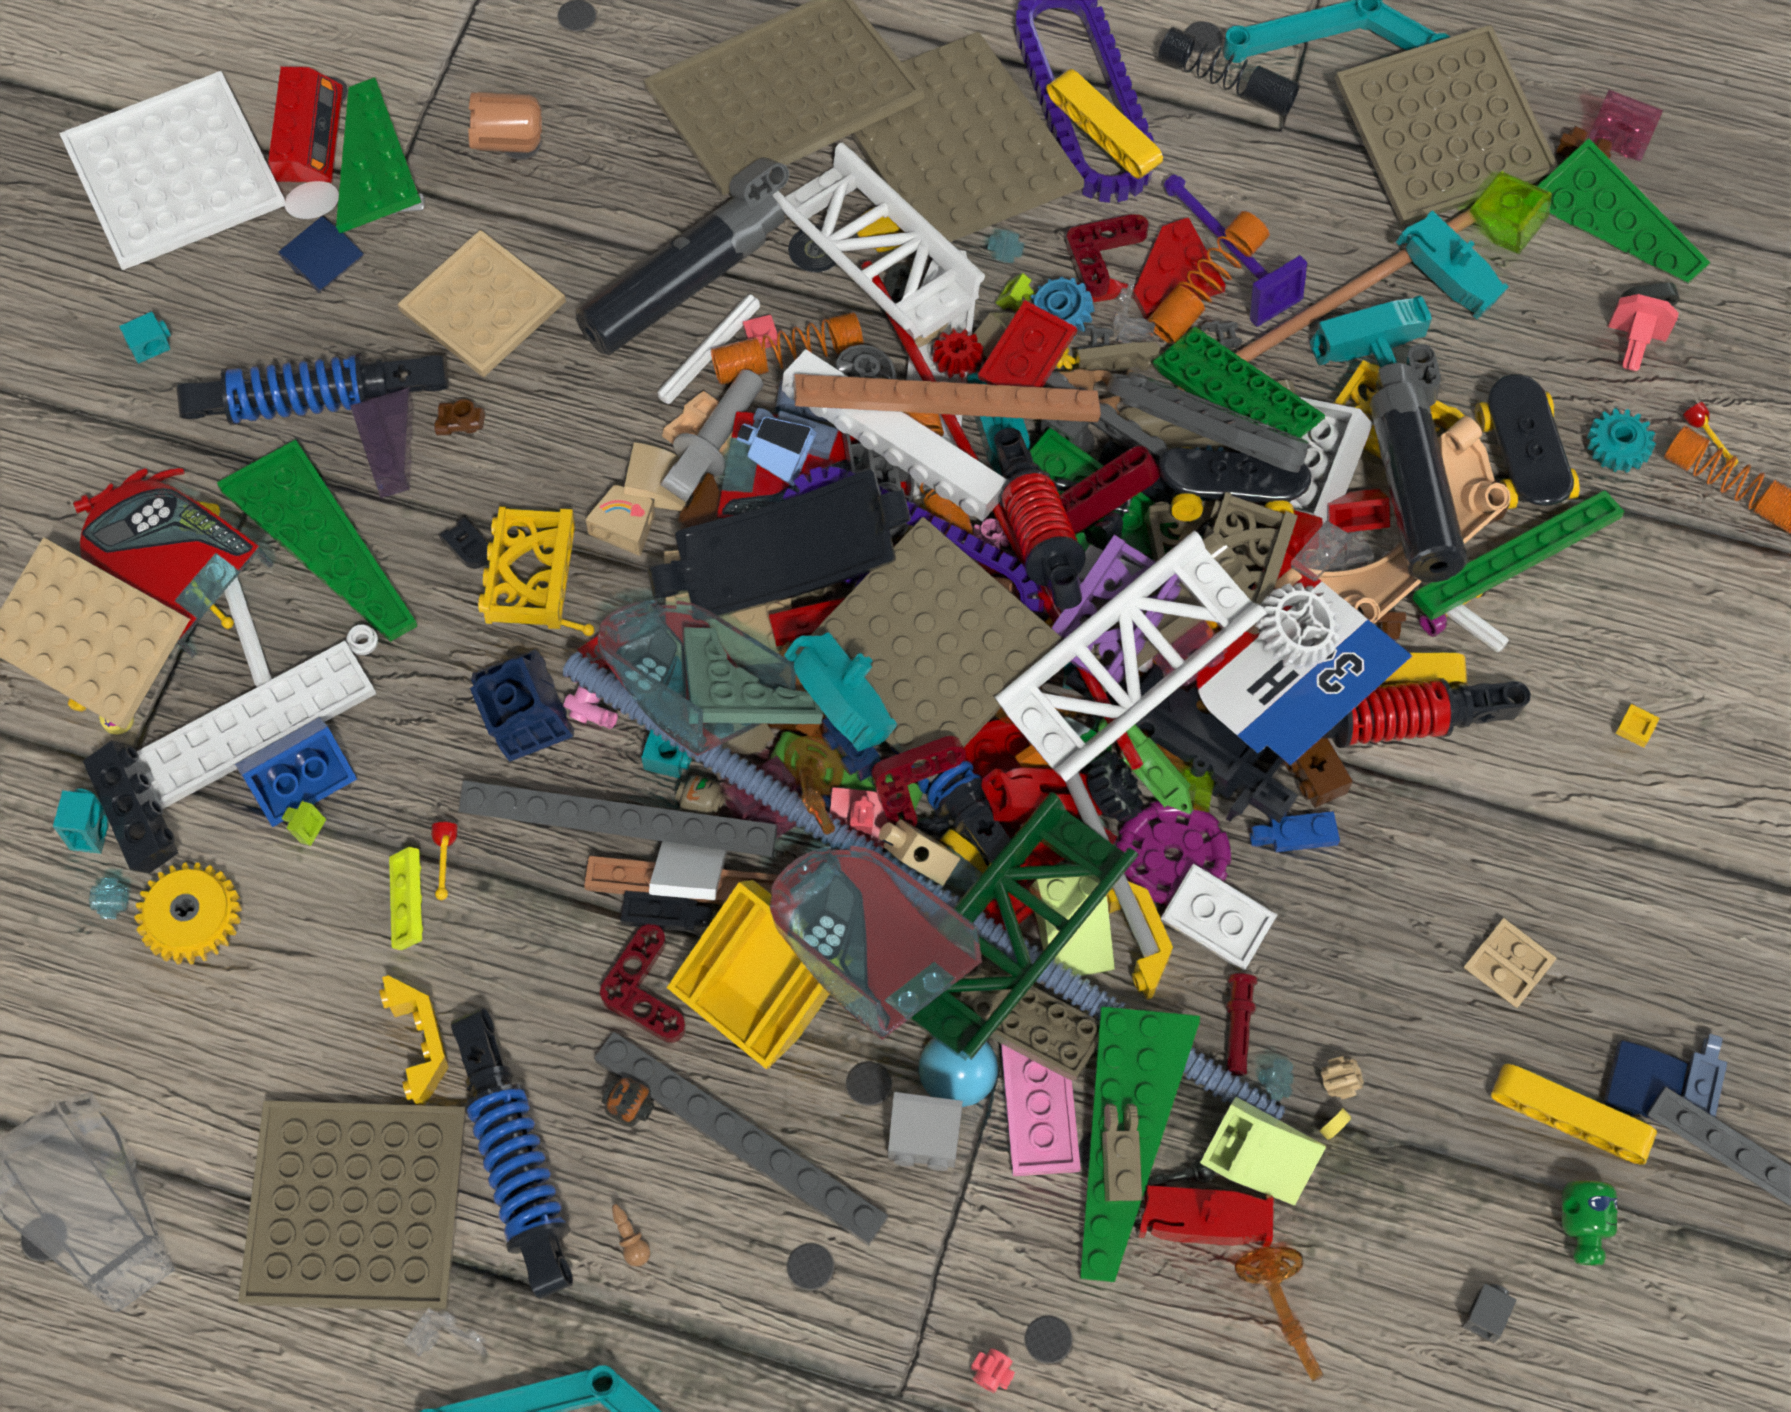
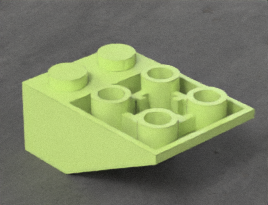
M1235 1097L1200 1163L1229 1180L1264 1194L1273 1195L1277 1199L1295 1205L1326 1146L1242 1099Z

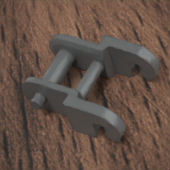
M1218 320L1205 322L1200 325L1201 331L1205 332L1206 328H1208L1209 333L1215 332L1220 338L1219 343L1226 348H1237L1242 344V339L1236 337L1235 330L1238 328L1236 322L1219 324ZM1229 332L1230 339H1224L1223 333Z
M1086 325L1084 332L1077 329L1076 334L1091 336L1093 345L1086 346L1085 349L1109 346L1110 337L1114 335L1112 329L1095 328V325ZM1097 338H1103V344H1097ZM1078 347V348L1076 349V355H1077V351H1078L1079 349H1082L1081 347Z

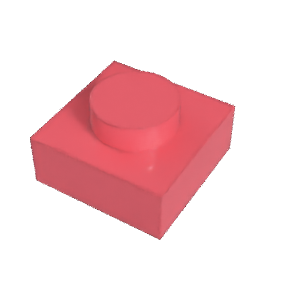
M771 314L743 321V329L748 340L749 338L757 337L762 347L763 336L767 334L771 337L775 346L777 345L778 333ZM766 337L765 348L772 347L769 339Z

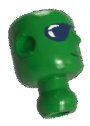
M1571 1181L1563 1188L1562 1227L1568 1236L1577 1238V1246L1573 1250V1259L1578 1265H1603L1606 1260V1254L1602 1248V1239L1612 1238L1617 1233V1193L1614 1186L1609 1183L1600 1181Z

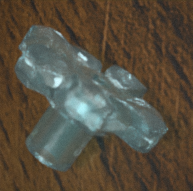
M1277 1058L1274 1060L1273 1068L1269 1067L1267 1070H1262L1259 1074L1260 1083L1267 1084V1093L1271 1094V1099L1280 1101L1282 1097L1289 1098L1293 1091L1291 1086L1288 1085L1293 1084V1073H1291L1293 1064L1289 1060Z

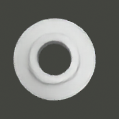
M357 625L349 631L346 643L352 653L367 655L377 647L378 636L373 628L366 625ZM360 639H368L364 644H357Z

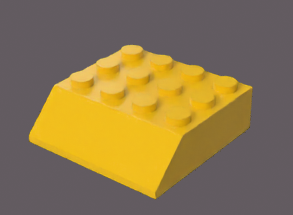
M754 880L737 884L666 988L761 1066L769 1069L800 1038L830 994L806 968L775 928L771 914L774 896ZM796 915L792 926V940L796 950L819 977L823 969L825 971L830 967H835L844 975L845 972L839 964L843 955L842 950L835 960L821 963L811 960L804 955L802 934L809 924L803 919L799 923V943L803 953L801 952L797 941L799 916ZM846 955L845 965L847 969L854 961L848 955ZM833 968L826 972L827 976H829L827 978L828 984L837 976L835 974L837 972Z

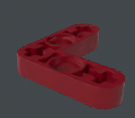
M1131 214L1076 226L1068 231L1067 250L1080 282L1085 284L1086 290L1090 291L1092 297L1105 295L1110 285V276L1100 251L1143 242L1148 236L1149 229L1146 217L1139 214ZM1109 231L1115 235L1111 238H1105L1100 234ZM1084 258H1092L1096 262L1091 265L1083 264L1081 260ZM1092 275H1095L1098 284L1092 281Z
M955 736L942 737L884 759L873 767L872 778L887 823L890 822L896 825L899 821L897 813L902 811L903 818L901 820L916 827L917 816L907 785L960 765L966 757V752L959 738ZM926 760L922 766L912 768L916 761ZM890 774L893 781L887 783L886 775ZM893 794H902L900 798L894 801H887Z
M644 925L637 931L602 983L600 997L603 1005L609 1010L662 1041L675 1043L684 1036L686 1031L683 1016L675 1009L639 989L666 946L665 934L659 926ZM655 934L658 943H651L645 950L646 956L649 957L647 959L641 953L646 945L644 937L651 938ZM632 959L639 960L642 963L641 971L634 975L624 971L625 963ZM620 975L626 981L620 989L622 997H614L613 1000H610L608 991L617 990L621 984L620 978L617 977ZM638 1003H649L652 1006L651 1014L645 1018L637 1017L633 1010ZM659 1011H662L660 1017L663 1021L671 1023L673 1020H676L677 1031L671 1029L668 1033L665 1032L664 1024L656 1020Z

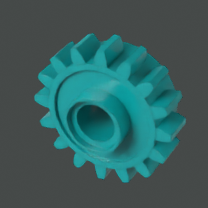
M1617 408L1613 409L1611 415L1604 411L1599 419H1594L1587 434V439L1590 440L1587 449L1593 451L1592 458L1597 459L1603 468L1606 466L1612 469L1613 472L1624 470L1625 473H1628L1632 467L1638 470L1643 462H1648L1656 445L1652 441L1655 432L1647 431L1650 422L1641 423L1639 421L1641 414L1638 413L1632 417L1630 416L1629 409H1626L1624 414H1620Z

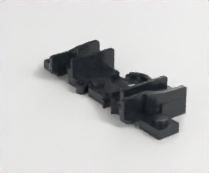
M1155 663L1144 673L1139 681L1141 696L1164 678L1165 670ZM1075 667L1067 677L1065 684L1087 699L1095 702L1079 670ZM1121 680L1118 684L1128 695L1127 684ZM1179 687L1136 723L1139 729H1147L1152 733L1150 738L1155 744L1160 745L1184 762H1191L1190 771L1192 775L1203 777L1206 771H1208L1211 779L1217 782L1211 794L1214 797L1220 793L1229 799L1234 791L1239 789L1236 795L1238 799L1230 808L1226 820L1229 822L1242 814L1250 804L1280 823L1298 797L1296 793L1274 780L1281 772L1286 762L1279 756L1269 771L1263 773L1254 767L1253 764L1261 757L1266 747L1257 753L1212 713L1205 714L1198 710L1197 702L1202 700L1198 687L1191 689L1189 692ZM1108 691L1105 692L1112 705L1120 706ZM1092 715L1096 720L1092 730L1098 733L1099 722L1103 716Z

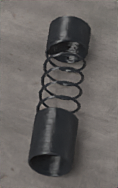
M1171 27L1168 30L1158 51L1159 61L1161 60V62L1176 67L1179 70L1183 68L1185 73L1192 71L1197 65L1196 74L1198 79L1203 78L1210 71V83L1212 85L1219 82L1224 76L1223 88L1225 91L1231 89L1237 82V96L1244 95V99L1249 100V102L1257 103V105L1282 116L1288 114L1300 88L1299 82H1294V80L1286 78L1284 75L1281 76V74H1276V72L1259 65L1253 71L1245 90L1239 94V84L1242 73L1248 63L1247 59L1244 61L1241 71L1234 82L1226 88L1227 73L1235 54L1231 55L1221 76L1213 82V70L1216 60L1220 55L1221 47L1217 50L1208 70L1202 76H1199L1201 59L1207 49L1208 41L1205 42L1195 64L1189 70H1186V63L1195 45V35L1192 36V34L1190 35V33L1175 27Z

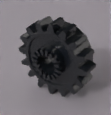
M1108 752L1095 758L1091 762L1093 768L1088 772V786L1098 808L1111 819L1116 818L1118 822L1122 820L1126 822L1137 817L1138 813H1142L1140 806L1143 805V801L1139 798L1142 791L1137 788V778L1131 775L1132 769L1130 767L1126 768L1123 758L1118 759L1116 753L1111 754Z

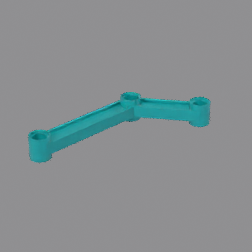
M1351 0L1248 27L1232 26L1226 32L1223 56L1229 61L1234 53L1235 56L1232 62L1240 63L1249 56L1359 28L1371 30L1407 51L1450 38L1451 36L1445 33H1435L1384 4L1382 0Z
M600 1365L590 1370L434 1409H424L419 1412H567L599 1403L609 1412L662 1411L615 1373L611 1367ZM601 1377H609L613 1380L611 1388L606 1392H598L594 1389L596 1381Z

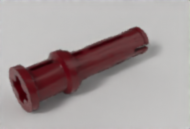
M1235 973L1228 976L1231 991L1230 1001L1226 1003L1227 1012L1230 1014L1226 1071H1231L1232 1076L1247 1075L1250 1019L1256 1010V1005L1253 1003L1254 986L1258 983V978L1250 974Z

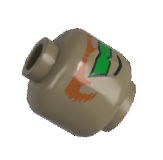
M694 775L687 783L681 782L675 799L680 801V811L719 816L726 795L722 793L719 783Z

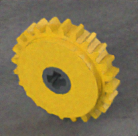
M185 862L182 864V870L177 871L172 865L170 866V874L165 876L164 873L159 872V881L155 883L149 880L147 883L151 889L149 892H140L145 901L136 903L135 906L141 914L135 915L134 919L140 924L136 930L140 936H144L141 940L146 947L151 946L150 950L155 956L161 953V957L166 962L173 956V960L178 965L181 964L183 958H187L191 965L194 964L196 956H200L203 961H207L208 952L212 951L215 955H218L219 950L217 946L220 943L224 946L229 945L226 936L236 935L237 932L232 924L241 923V919L235 913L242 911V907L239 902H235L240 897L237 891L233 890L234 885L230 879L226 880L223 872L220 871L215 874L214 868L210 865L203 871V867L199 862H196L194 868L190 869Z

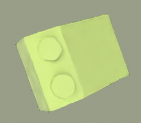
M1090 877L1037 879L1029 889L1033 895L1069 920L1098 883ZM1107 896L1104 897L1055 957V963H1063V968L1066 970L1071 968L1074 975L1079 973L1081 976L1115 969ZM1035 912L1044 950L1059 931L1054 925Z

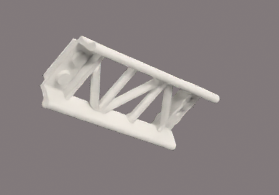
M839 143L835 148L833 168L786 197L779 191L772 195L782 211L913 339L919 336L924 339L971 308L970 303L979 298V286L984 280L985 274L844 143ZM858 188L877 206L833 233L844 197L851 191ZM829 206L822 230L819 231L808 218ZM887 216L905 232L848 239L881 217L886 218ZM902 245L862 271L842 253V251ZM917 250L903 298L895 304L872 282V278ZM929 255L946 272L918 290L927 256Z
M1194 530L994 698L1048 765L1066 782L1267 613L1261 605L1252 603L1205 549L1202 538ZM1176 574L1178 579L1202 607L1147 597ZM1141 610L1213 621L1222 630L1186 660H1183ZM1118 621L1120 624L1128 695L1087 648ZM1133 622L1174 669L1143 696H1141ZM1077 656L1120 706L1041 693L1038 688ZM1055 708L1115 719L1088 742L1084 743Z

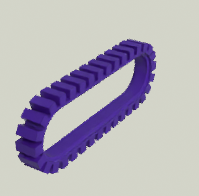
M1020 0L1018 10H1016V42L1018 48L1022 49L1021 56L1024 63H1027L1026 69L1029 77H1032V85L1034 91H1037V99L1039 104L1042 105L1044 118H1048L1047 126L1049 131L1053 133L1056 141L1084 179L1082 195L1092 199L1096 192H1100L1099 202L1110 203L1111 194H1115L1117 202L1128 200L1129 192L1134 197L1143 191V185L1147 186L1149 184L1153 170L1141 179H1137L1129 172L1108 176L1090 168L1083 156L1069 116L1050 99L1047 93V85L1055 79L1034 26V19L1041 12L1050 8H1064L1077 14L1084 23L1116 108L1154 143L1152 133L1148 132L1147 120L1142 118L1143 110L1141 105L1137 104L1138 97L1134 89L1131 90L1132 82L1129 75L1126 76L1127 69L1123 61L1120 62L1121 54L1118 47L1115 48L1116 41L1113 34H1110L1109 23L1107 20H1104L1105 13L1102 6L1097 7L1098 0Z
M830 466L829 469L823 467L811 469V478L801 474L793 481L800 491L797 492L788 488L783 499L787 500L808 493L856 473L849 471L846 476V470ZM883 489L881 495L890 491ZM907 501L911 517L907 524L914 527L922 517L928 521L931 520L933 514L919 507L916 508L913 516H911L916 505ZM937 516L933 517L931 524L965 554L1012 580L1020 592L1021 602L1032 612H1043L1044 600L1032 599L1033 595L1043 592L1042 588L1032 580L1026 582L1029 576L1026 572L1025 564L1021 563L1013 570L1019 560L1018 558L1003 552L999 561H996L1001 552L999 548L986 543L982 552H979L984 543L983 540L968 534L965 542L962 543L967 534L966 531L951 525L949 531L945 534L950 523ZM870 572L860 575L859 578L857 576L848 579L846 582L855 584V587H857Z

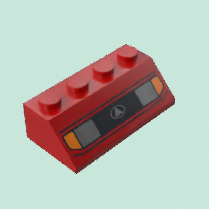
M280 66L268 159L276 182H333L344 88L342 84L310 67Z

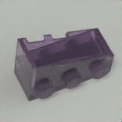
M409 388L351 405L350 407L380 498L410 490L414 405Z

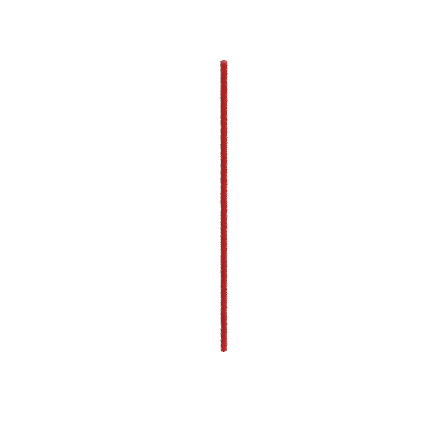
M864 262L861 266L862 270L872 265V262ZM876 275L873 277L872 282L891 299L880 276ZM885 311L922 381L936 382L914 339ZM940 414L958 448L979 461L955 415ZM999 502L992 511L1020 563L1025 564L1007 514ZM1041 586L1043 592L1038 593V596L1041 600H1044V607L1053 624H1055L1062 612L1054 604L1049 588ZM1077 667L1095 702L1111 704L1100 682L1089 673ZM1104 717L1107 724H1109L1115 719L1110 717ZM1125 732L1116 741L1131 769L1136 770L1143 765V762L1127 732Z

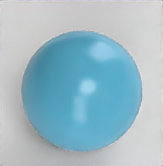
M932 1038L923 1049L919 1060V1076L927 1093L931 1097L963 1101L962 1107L970 1106L983 1100L991 1092L997 1080V1058L988 1042L982 1046L972 1060L968 1058L965 1061Z

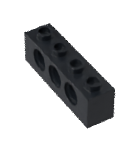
M111 740L84 759L83 763L129 869L151 873L179 854L174 843L175 837L165 823L161 805L153 796L150 789V780L143 773L138 762L139 755L137 751L129 744Z

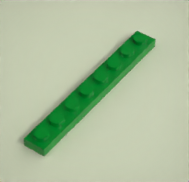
M1604 490L1467 563L1465 568L1456 576H1452L1445 581L1432 582L1415 591L1412 599L1432 621L1622 518L1625 511Z

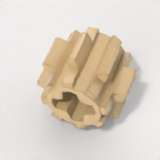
M1344 1056L1329 1059V1065L1322 1067L1321 1072L1323 1085L1328 1095H1331V1097H1341V1100L1356 1096V1090L1363 1088L1362 1084L1364 1083L1357 1061L1353 1060V1058L1345 1059Z

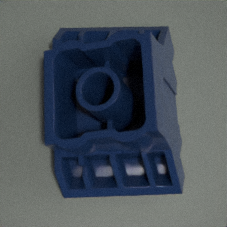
M537 649L472 674L471 681L473 686L470 687L485 727L488 734L495 737L499 749L509 762L574 737L575 729L566 718L567 711L558 697L553 683L554 680L545 669L546 661Z

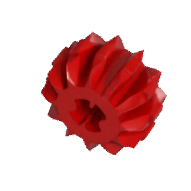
M953 327L950 335L942 332L940 340L935 341L933 345V362L937 364L939 373L947 372L949 379L954 374H959V377L963 380L965 372L973 374L976 372V367H980L982 364L983 346L981 343H978L976 334L968 336L966 328L961 333H957Z

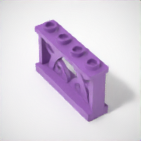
M1114 535L1080 585L1082 592L1081 603L1074 608L1064 609L1052 629L1065 639L1081 625L1080 619L1084 615L1092 616L1097 612V609L1091 603L1094 597L1104 600L1113 599L1156 562ZM1124 555L1143 568L1131 576L1127 568L1120 561V558ZM1174 574L1161 585V590L1157 595L1148 596L1147 598L1174 602L1182 587L1178 586L1180 583L1178 576ZM1107 580H1113L1115 582L1114 587L1120 581L1123 584L1112 592L1106 591L1104 588V583ZM1147 611L1145 616L1157 627L1164 614ZM1133 622L1136 656H1138L1146 640L1143 639L1144 633ZM1120 628L1106 631L1087 647L1092 651L1093 645L1100 644L1099 654L1102 659L1104 652L1107 650L1115 653L1113 662L1104 668L1117 683L1125 676L1123 649L1118 641H1121ZM1077 656L1070 661L1078 668L1095 677Z

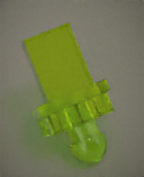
M1184 769L1181 774L1191 785L1189 791L1195 792L1193 809L1209 813L1214 780L1211 779L1208 771H1206L1203 777H1195L1190 770Z

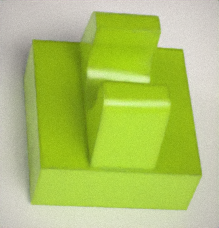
M1024 273L1010 279L995 303L1003 310L1011 308L1017 312L1023 303L1022 297L1030 301L1032 300L1031 296L1036 295L1029 286L1031 279Z
M304 801L301 802L298 809L288 807L281 818L283 821L289 822L286 827L288 831L300 843L308 846L312 845L326 821V818L313 804Z

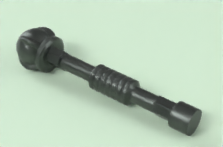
M1199 1158L1195 1163H1191V1167L1184 1168L1183 1171L1167 1175L1161 1173L1149 1176L1145 1191L1148 1185L1165 1187L1167 1183L1184 1179L1186 1181L1194 1179L1196 1183L1199 1181L1207 1183L1213 1179L1215 1171L1201 1164L1202 1158Z

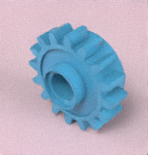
M1060 277L1053 281L1049 279L1048 283L1044 286L1038 287L1039 291L1036 295L1031 296L1035 306L1076 326L1082 332L1085 331L1083 323L1092 322L1090 313L1095 312L1091 293L1086 290L1084 283L1077 285L1075 278L1067 280Z

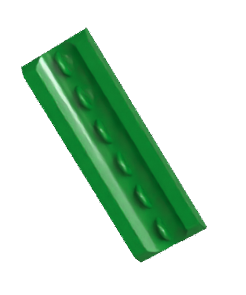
M1197 327L1192 328L1153 361L1154 367L1161 375L1184 391L1299 438H1302L1325 419L1324 413Z

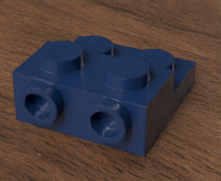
M828 718L822 721L824 727L822 738L830 750L837 749L843 757L840 759V762L850 776L855 774L860 782L867 778L874 786L872 769L881 761L878 752L873 746L857 751L853 743L834 727Z

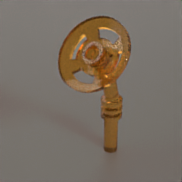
M803 736L793 741L787 748L784 757L785 770L789 779L796 787L801 783L803 793L801 800L808 813L814 815L824 834H831L834 832L835 826L825 810V802L821 795L831 794L832 787L840 786L844 777V767L840 762L841 756L836 749L830 750L822 738ZM808 746L821 750L827 757L824 758L820 753L808 750ZM795 751L800 756L796 762V769L791 766V759ZM833 767V779L827 785L822 780L826 776V768Z
M1273 1246L1260 1248L1243 1255L1235 1264L1237 1277L1245 1282L1263 1284L1267 1287L1283 1325L1281 1331L1283 1333L1286 1332L1284 1335L1285 1339H1290L1288 1344L1290 1347L1293 1346L1311 1381L1319 1380L1324 1374L1306 1342L1308 1336L1306 1333H1303L1304 1328L1302 1326L1299 1327L1300 1321L1298 1319L1295 1320L1280 1285L1283 1280L1294 1276L1302 1269L1304 1265L1302 1254L1293 1248ZM1283 1259L1290 1260V1261H1292L1295 1265L1290 1266V1264H1289L1287 1261L1283 1260ZM1259 1262V1265L1256 1268L1251 1266L1252 1264Z

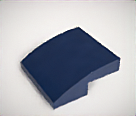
M323 216L278 251L281 258L297 275L301 274L318 293H321L362 259L364 255L343 233L339 234L337 228Z
M1618 1041L1603 1102L1630 1116L1640 1114L1657 1122L1646 1115L1648 1109L1663 1086L1681 1096L1688 1064L1641 1045Z

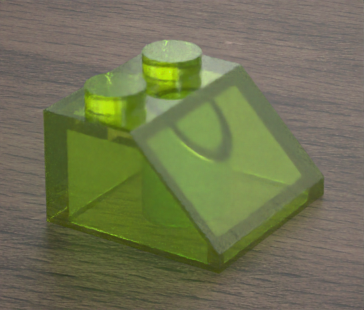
M1500 171L1472 205L1470 212L1493 243L1520 254L1549 218L1552 193Z

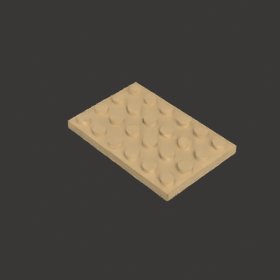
M43 537L0 609V658L126 730L190 619Z

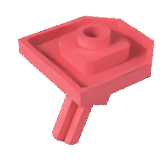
M1640 294L1619 299L1609 320L1608 327L1628 332L1626 340L1629 342L1622 368L1638 371L1646 345L1650 344L1651 338L1664 342L1667 341L1679 314L1669 302Z
M832 787L830 807L832 819L838 818L841 820V825H849V830L855 829L858 831V836L864 835L866 836V841L872 840L875 842V847L881 846L884 849V841L879 839V832L887 821L877 791ZM897 793L891 795L887 801L896 800Z

